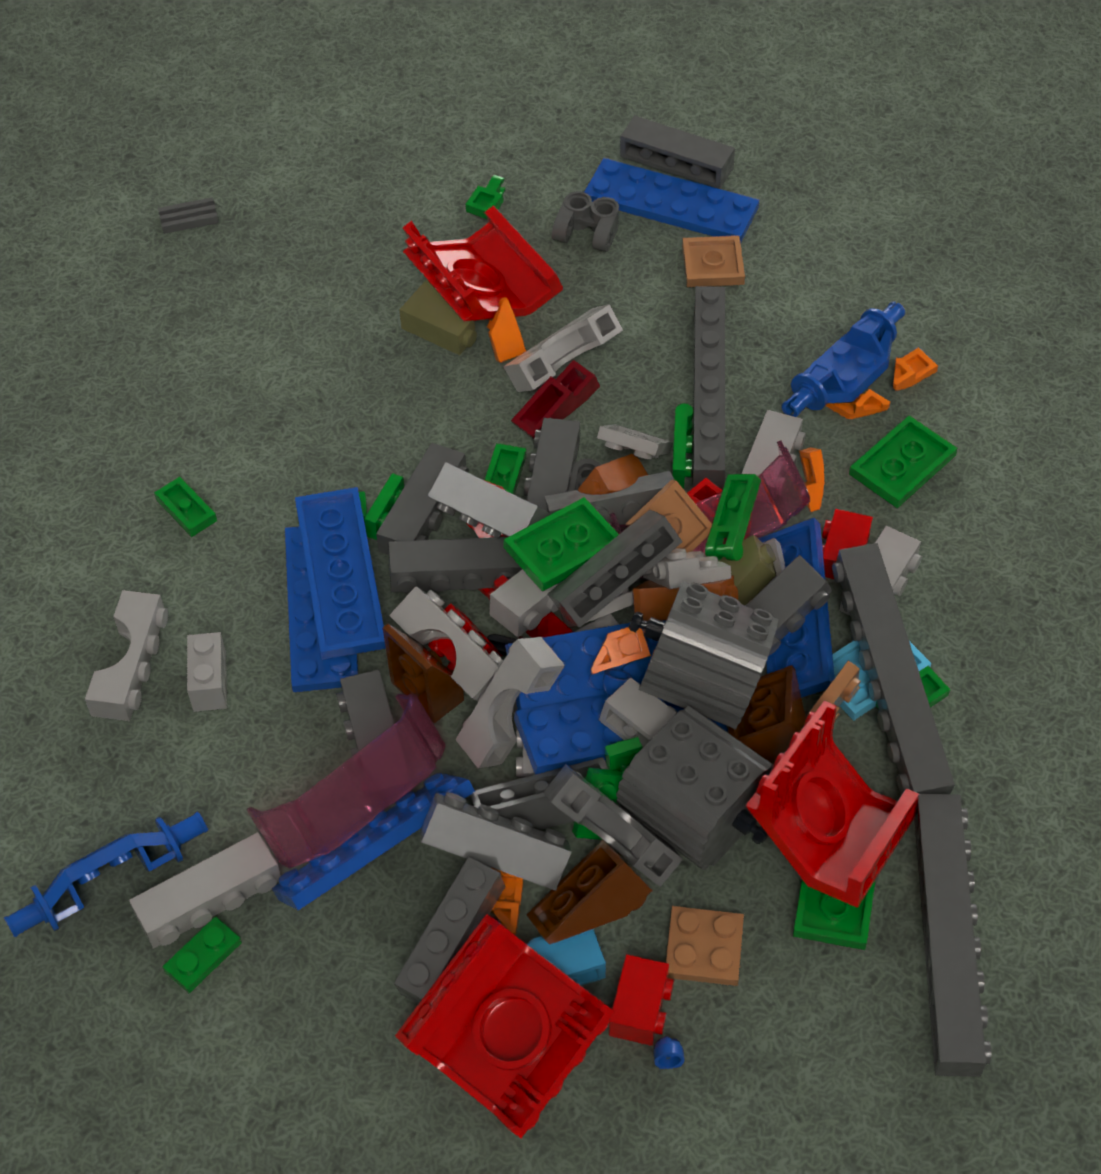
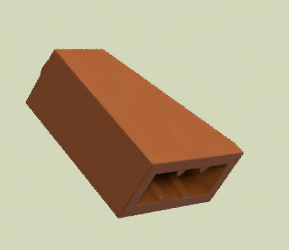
M629 454L595 467L578 488V491L591 495L621 491L633 485L639 477L647 476L648 473L638 457L634 454Z
M732 575L731 579L701 584L709 592L719 596H731L738 600V589L734 586V576ZM650 580L633 588L634 611L643 613L644 621H648L651 617L658 620H667L679 588L669 589Z

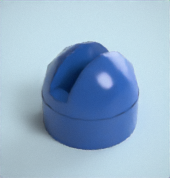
M618 669L606 670L603 680L605 692L611 696L632 676Z
M665 1036L655 1044L653 1052L654 1063L658 1068H678L684 1063L683 1047L677 1039Z

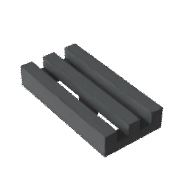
M213 197L158 208L164 234L219 223Z

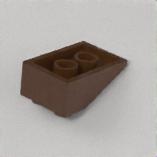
M389 624L383 627L391 683L433 723H436L464 701L463 689L451 678L454 670L449 671L433 650L428 651L419 642Z
M793 665L761 676L740 724H738L736 729L729 727V734L773 765L778 755L785 753L794 733L800 732L806 721L796 670Z
M602 840L558 883L556 891L551 890L526 915L545 941L551 945L626 917L631 911L639 909L645 903L647 896L652 890Z

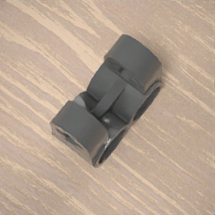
M582 191L567 194L554 221L552 239L567 243L573 230H583L590 226L594 232L593 249L608 252L618 231V202L610 197L597 198L592 202L591 196Z

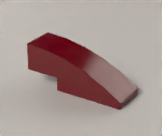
M573 360L556 380L550 376L513 417L511 422L534 439L536 429L541 430L544 418L565 419L586 402L600 387V384L593 373Z

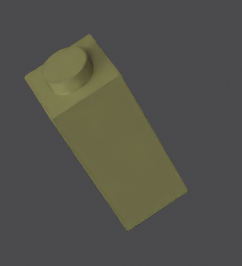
M427 279L399 309L401 329L455 354L461 355L476 340L475 320L463 321Z
M755 535L743 540V556L739 561H729L726 557L718 560L731 565L734 586L738 589V601L744 606L776 576L773 565L776 557L772 548L767 543L763 544Z

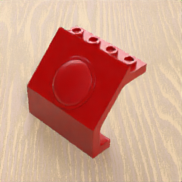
M494 205L484 212L489 223L466 239L430 242L424 234L420 235L412 221L402 227L408 237L405 240L408 247L403 252L463 321L493 319L500 306L498 303L502 298L508 299L515 317L527 316L564 289L556 272Z
M823 701L816 712L811 711L802 730L794 733L788 749L785 753L778 755L773 769L768 775H763L757 791L745 806L808 887L858 908L915 819L919 793L906 788L900 799L896 801L869 788L833 741L832 735L837 705Z
M486 914L396 1033L395 1037L417 1056L420 1055L492 1112L512 1133L522 1139L525 1133L536 1125L541 1111L550 1099L560 1092L564 1080L572 1069L583 1061L586 1050L594 1039L605 1031L609 1024V1019L615 1011L542 957L498 921Z

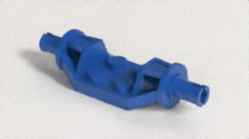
M893 301L883 311L875 308L867 309L861 315V320L855 323L849 332L815 360L807 370L797 374L792 379L791 388L794 394L782 404L783 412L786 415L798 417L806 407L817 411L824 408L827 403L853 402L888 369L892 342L897 336L895 323L904 317V307L900 303L896 304V301Z
M196 812L194 815L170 827L164 823L162 818L158 817L155 819L158 832L125 834L64 867L43 895H41L36 885L30 887L35 896L32 898L34 902L4 917L13 936L17 937L20 933L43 921L46 924L49 922L54 931L58 930L57 922L84 908L72 882L77 880L78 884L82 885L99 876L98 868L109 862L111 867H115L133 857L130 852L132 849L135 850L147 872L173 858L178 863L183 861L180 852L181 845L208 831L199 812ZM165 845L168 852L150 861L143 846ZM67 889L74 904L55 914L52 907Z

